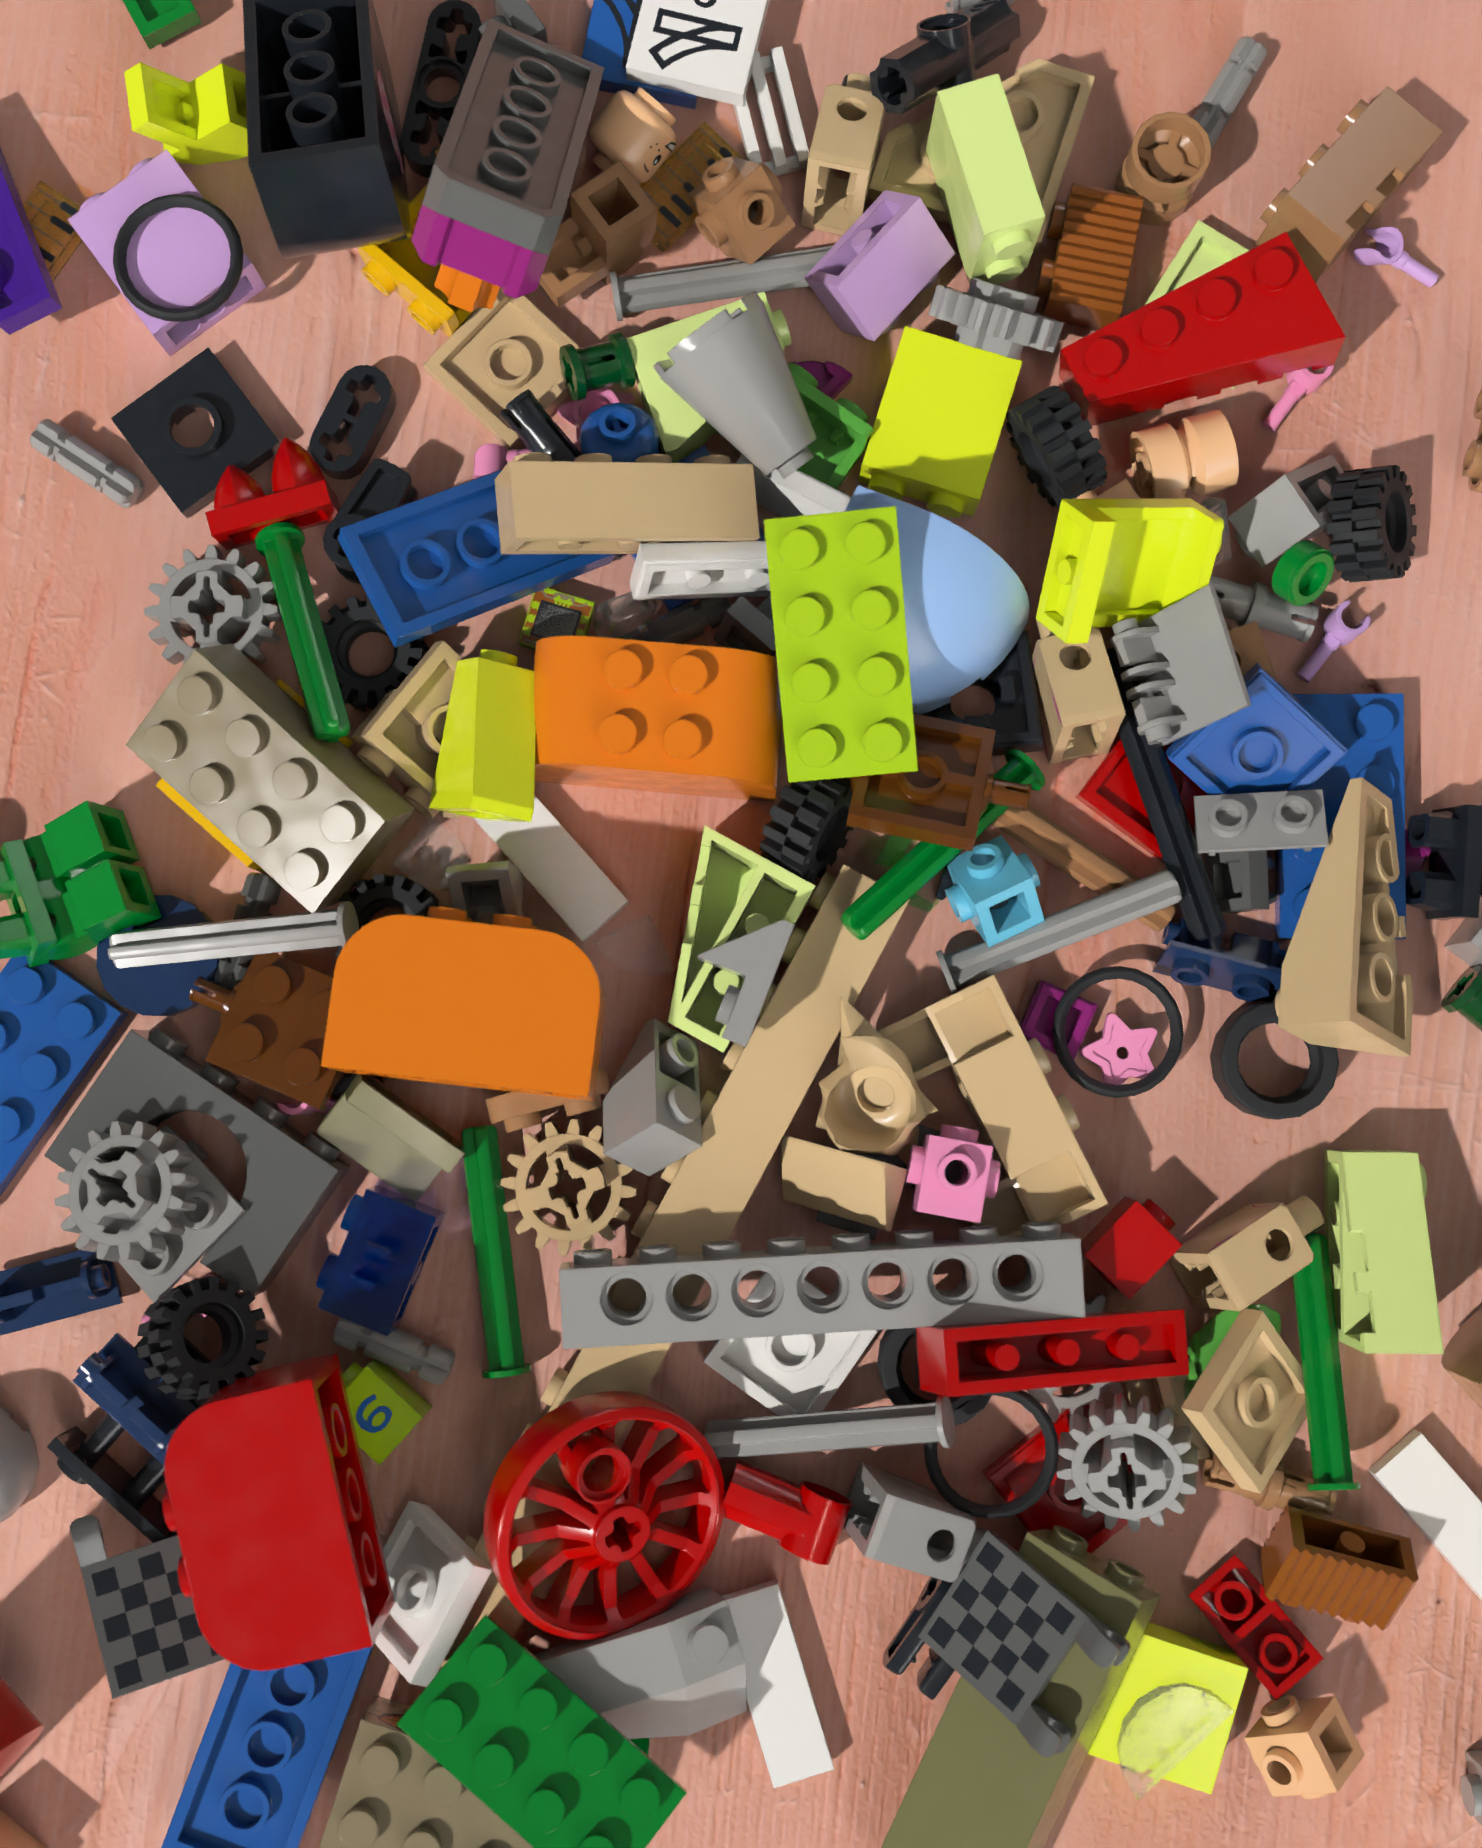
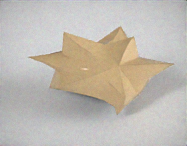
M840 995L841 1036L838 1064L834 1071L818 1082L822 1092V1105L815 1127L826 1129L833 1143L841 1151L859 1154L898 1155L907 1165L911 1146L918 1144L919 1123L926 1115L937 1112L938 1109L919 1090L911 1063L906 1054L889 1039L883 1038Z

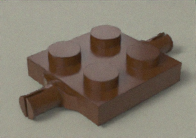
M913 713L918 771L850 777L853 794L846 826L972 852L979 819L987 809L988 803L1026 811L1032 784L1027 785L994 778L995 770L991 755L996 730Z
M277 953L254 955L244 978L233 990L209 981L203 976H199L194 985L214 994L215 997L191 988L189 1000L222 1013L219 1031L205 1061L324 1112L336 1084L347 1074L321 1066L333 977ZM371 1076V1077H373V1078H376V1079L380 1080V1082H385L386 1079L388 1078V1077Z

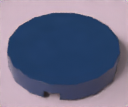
M154 895L161 918L142 927L132 925L122 931L214 921L196 905L173 895ZM110 937L99 941L97 945L96 967L105 990L122 1007L144 1016H175L199 1005V1003L189 1000L191 988L204 994L208 992L195 986L194 982L199 976L214 982L219 961L223 960V958L117 968L113 960L109 959L108 948L110 947Z

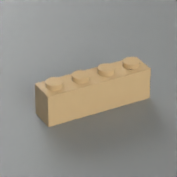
M529 452L513 457V461H509L494 479L501 554H637L639 545L646 543L756 541L760 538L753 464H731V458L725 455L700 457L694 460V463H672V457L665 454L641 456L635 459V462H613L612 456L609 454L591 453L575 458V462L551 461V455L547 453Z

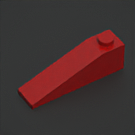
M1179 1308L1085 1313V1317L916 1328L920 1389L945 1397L1190 1375L1184 1309Z

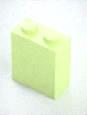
M999 73L937 92L926 147V153L969 285H971L973 278L984 281L988 280V282L994 284H1002L1018 277L1024 271V268L1028 267L1045 219V213Z

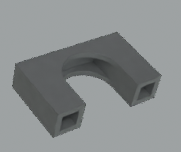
M158 1026L153 1032L150 1030L131 1029L44 1156L64 1170L74 1172L77 1163L71 1158L70 1150L76 1148L88 1151L91 1148L88 1133L96 1130L110 1135L111 1123L114 1121L124 1122L132 1126L137 1121L157 1126L158 1128L170 1117L187 1110L206 1113L220 1120L237 1137L245 1155L247 1180L240 1204L245 1208L246 1212L205 1253L200 1263L225 1280L231 1279L240 1283L238 1289L243 1292L249 1290L256 1296L267 1291L350 1169V1166L337 1158L341 1151L320 1137L317 1132L310 1130L307 1136L288 1125L286 1122L291 1115L281 1111L275 1102L263 1096H259L256 1101H253L235 1089L240 1080L231 1072L209 1062L203 1067L184 1053L189 1048V1045L173 1033ZM124 1153L116 1156L112 1161H119Z

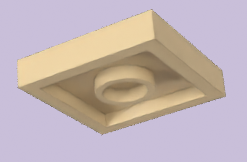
M500 287L493 309L478 308L423 366L426 373L504 446L509 450H517L523 441L506 421L500 417V412L516 396L530 389L544 407V410L550 415L569 396L560 367V347L572 344L576 349L580 347L524 295L515 299L503 294V289Z
M1247 1308L1240 1311L1181 1407L1241 1489L1259 1494L1263 1492L1307 1416L1301 1365L1264 1312Z

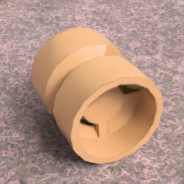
M1211 410L1185 417L1180 421L1177 430L1170 424L1163 423L1133 431L1130 435L1129 460L1133 480L1140 499L1185 498L1186 490L1190 489L1195 495L1205 496L1231 489L1237 484L1239 462L1236 443L1227 418L1220 410Z

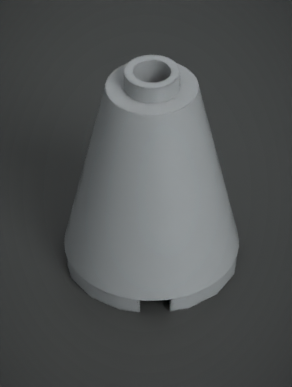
M753 291L740 299L747 308L745 312L739 307L729 314L725 308L667 353L671 360L659 361L653 367L664 383L762 473L767 476L777 469L784 479L814 457L807 446L815 441L817 436L765 305L756 291Z

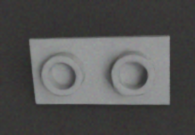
M1322 789L1194 796L1196 826H1194V837L1198 853H1207L1208 856H1215V853L1297 848H1303V851L1307 852L1311 851L1312 848L1328 847L1329 845Z

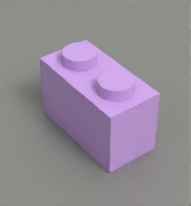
M884 190L804 278L841 331L875 341L880 335L885 334L896 325L900 313L919 292L929 288L937 280L941 268L953 257L955 252L920 197Z

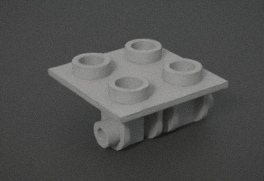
M1214 584L1207 585L1140 623L1137 622L1136 618H1129L1112 626L1115 636L1110 638L1111 647H1115L1120 666H1134L1120 675L1122 682L1139 681L1140 685L1129 689L1126 695L1128 700H1135L1132 702L1139 725L1137 727L1138 735H1146L1148 745L1161 743L1162 747L1251 706Z
M165 1124L159 1131L175 1135L178 1140L174 1149L189 1152L193 1157L182 1171L183 1174L199 1177L198 1185L185 1190V1199L197 1204L196 1210L180 1212L177 1219L182 1223L186 1231L182 1236L166 1232L163 1237L167 1250L162 1254L145 1250L142 1262L124 1261L121 1257L118 1260L121 1266L154 1303L160 1301L158 1296L171 1289L246 1212L245 1208L203 1163L208 1158L207 1153L191 1140L186 1144L169 1124ZM137 1221L133 1224L129 1231L120 1230L118 1234H124L133 1231L136 1228L140 1227L143 1223L141 1221Z

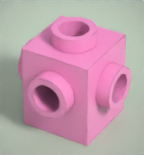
M941 1124L940 1136L924 1134L922 1146H911L906 1168L908 1171L905 1182L915 1184L911 1209L918 1212L980 1223L984 1198L994 1199L996 1195L1001 1163L998 1160L991 1159L993 1146L977 1143L979 1131ZM955 1160L960 1166V1175L956 1181L949 1183L945 1178V1168L949 1162Z

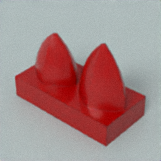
M289 437L283 438L273 462L271 479L273 494L265 495L262 487L251 475L234 465L227 466L220 477L214 497V510L205 512L211 536L226 550L255 543V538L259 531L268 525L288 522L304 530L332 522L340 510L337 495L326 482L318 464L301 445Z

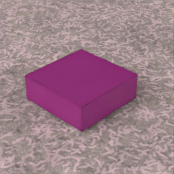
M1039 980L1019 1026L1027 1041L1036 1038L1044 1050L1057 1055L1053 1045L1052 1025L1055 1010L1066 990ZM1079 996L1070 1008L1065 1026L1066 1044L1073 1060L1077 1055L1098 1006Z

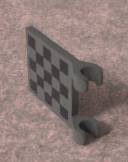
M87 1515L71 1522L70 1531L80 1564L112 1699L224 1660L203 1636L197 1621L192 1597L186 1598L181 1591L178 1579V1561L182 1556L178 1535L108 1558L100 1521L97 1517Z
M993 1530L986 1531L960 1571L958 1578L953 1582L919 1635L929 1647L1018 1728L1027 1743L1044 1757H1050L1054 1753H1063L1073 1737L1072 1730L1062 1720L1036 1704L1074 1643L1076 1642L1095 1664L1103 1668L1121 1665L1131 1648L1129 1641L1121 1634L1092 1616Z

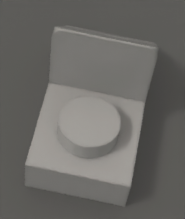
M510 861L447 866L445 874L453 908L467 911V918L475 920V923L492 924L494 914L524 917L521 905L525 878Z
M780 920L697 956L700 961L745 978L741 989L732 985L728 986L715 1021L726 1025L722 1038L747 1047L795 924Z

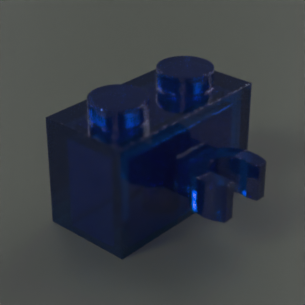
M380 1185L367 1188L364 1196L355 1194L341 1222V1229L348 1231L339 1255L334 1252L329 1254L318 1276L316 1287L324 1290L317 1308L389 1336L399 1328L446 1213L419 1201H412L406 1196Z

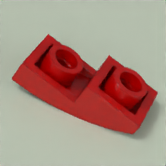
M1236 1555L1232 1556L1188 1595L1276 1701L1324 1659L1279 1607L1278 1603L1275 1600L1271 1602L1265 1596L1264 1587Z

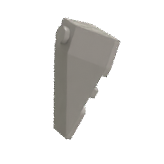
M708 1587L682 1596L662 1614L603 1639H572L534 1654L537 1659L628 1739L689 1736L747 1712L746 1662L727 1599Z

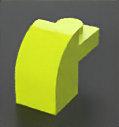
M142 62L124 72L132 131L162 142L163 150L167 149L176 162L204 165L237 160L248 156L245 73L221 63L194 80L187 82Z

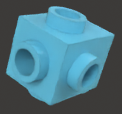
M1002 835L973 847L972 852L966 851L956 856L947 864L953 886L945 889L948 901L958 920L962 923L970 919L988 947H992L1045 921L1035 889L1040 886L1036 869L1025 852L1016 856Z

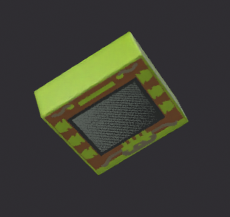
M549 588L534 593L520 635V646L535 651L536 642L542 638L553 636H587L596 609L595 602Z

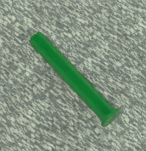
M274 523L259 531L255 538L256 548L262 556L266 557L313 735L316 739L325 740L327 744L336 743L340 737L349 734L351 726L301 550L305 543L304 533L299 526L293 523Z
M1014 748L1005 755L1007 763L994 774V778L1027 785L1032 784L1031 789L1039 791L1046 783L1044 775L1036 763L1025 753ZM988 803L987 809L979 819L976 838L1009 807ZM920 841L844 910L841 916L843 925L857 939H866L954 859L962 849Z
M492 1125L468 1127L461 1132V1144L464 1151L463 1161L487 1369L482 1370L481 1373L484 1379L510 1377L531 1372L532 1366L531 1363H525L508 1217L507 1212L503 1208L506 1200L504 1187L501 1186L503 1174L498 1131Z
M1314 1233L1306 1238L1314 1253L1313 1261L1292 1275L1314 1484H1307L1308 1491L1361 1489L1360 1483H1353L1328 1243L1325 1235Z

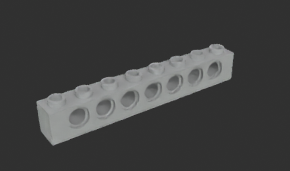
M1033 1222L1022 1224V1234L998 1236L996 1226H967L958 1228L959 1238L934 1240L933 1230L914 1229L895 1232V1242L870 1243L869 1234L847 1233L832 1235L831 1246L806 1247L805 1238L781 1237L768 1239L767 1250L741 1251L740 1241L703 1243V1254L677 1255L676 1245L638 1247V1257L612 1259V1249L577 1250L573 1252V1261L562 1262L559 1269L563 1349L1085 1317L1081 1238L1069 1232H1061V1223ZM1011 1255H1022L1027 1265L1024 1279L1012 1287L1001 1286L997 1276L1001 1262ZM946 1259L960 1260L964 1268L961 1283L949 1291L936 1289L933 1283V1273L937 1265ZM886 1262L898 1265L901 1278L899 1285L894 1291L885 1295H879L869 1290L868 1278L874 1267ZM820 1266L829 1267L837 1273L835 1290L825 1298L816 1299L808 1296L803 1291V1282L808 1272ZM760 1270L773 1277L774 1288L767 1299L761 1302H749L740 1296L738 1285L742 1277L748 1272ZM685 1275H699L709 1283V1296L700 1305L686 1306L675 1298L673 1294L674 1285ZM623 1278L638 1281L646 1292L644 1302L633 1310H622L616 1307L611 1302L608 1293L609 1288L616 1281Z

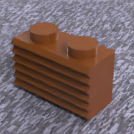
M1072 183L1065 203L1054 202L1046 235L1048 239L1057 240L1053 260L1043 258L1035 289V296L1045 298L1042 316L1066 322L1068 325L1077 324L1081 328L1089 327L1092 330L1101 329L1118 320L1126 294L1144 197Z
M1286 1505L1284 1513L1280 1514L1279 1522L1275 1523L1274 1531L1271 1530L1270 1538H1266L1265 1547L1262 1546L1260 1554L1265 1596L1271 1602L1278 1599L1283 1605L1295 1608L1303 1606L1308 1612L1315 1609L1320 1615L1327 1612L1332 1618L1339 1615L1345 1621L1357 1624L1364 1622L1370 1628L1376 1625L1382 1631L1388 1628L1419 1579L1411 1538Z

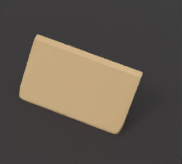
M783 1135L781 1142L783 1200L891 1232L907 1169Z

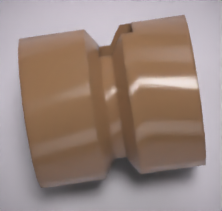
M1175 112L1157 114L1142 123L1131 142L1127 156L1117 175L1115 188L1117 192L1144 197L1139 220L1140 224L1152 226L1167 224L1183 214L1210 164L1212 148L1207 132L1198 121L1186 114Z

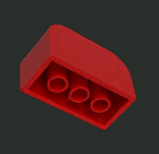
M337 1352L256 1371L255 1375L250 1377L237 1378L236 1382L221 1388L179 1425L169 1442L165 1456L164 1472L167 1491L163 1494V1514L169 1530L172 1532L177 1531L182 1552V1556L178 1561L179 1584L183 1595L186 1598L192 1597L197 1621L203 1636L209 1645L227 1661L242 1668L259 1671L285 1668L372 1647L395 1601Z

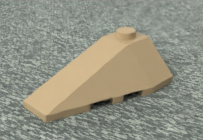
M1354 778L1349 781L1328 838L1329 845L1324 849L1282 964L1281 986L1275 996L1278 1027L1313 1045L1396 1057L1411 1056L1412 981L1411 974L1399 975L1395 938L1407 937L1405 917L1398 916L1395 903L1389 894V883L1396 881L1400 874L1392 799L1364 778Z

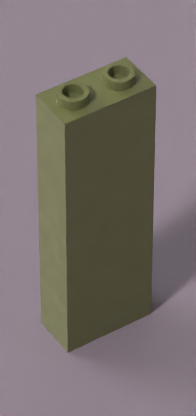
M1054 1525L1052 1530L1047 1528L1027 1532L1018 1553L1092 1616L1117 1631L1129 1641L1131 1646L1130 1652L1121 1665L1103 1668L1095 1664L1083 1652L1076 1642L1074 1643L1036 1704L1062 1720L1073 1733L1072 1740L1066 1750L1061 1754L1054 1753L1050 1757L1038 1754L1027 1743L1018 1728L969 1682L960 1676L881 1848L1044 1847L1159 1601L1160 1595L1143 1586L1146 1577L1141 1572L1116 1559H1110L1108 1564L1086 1551L1089 1546L1087 1540L1065 1527Z

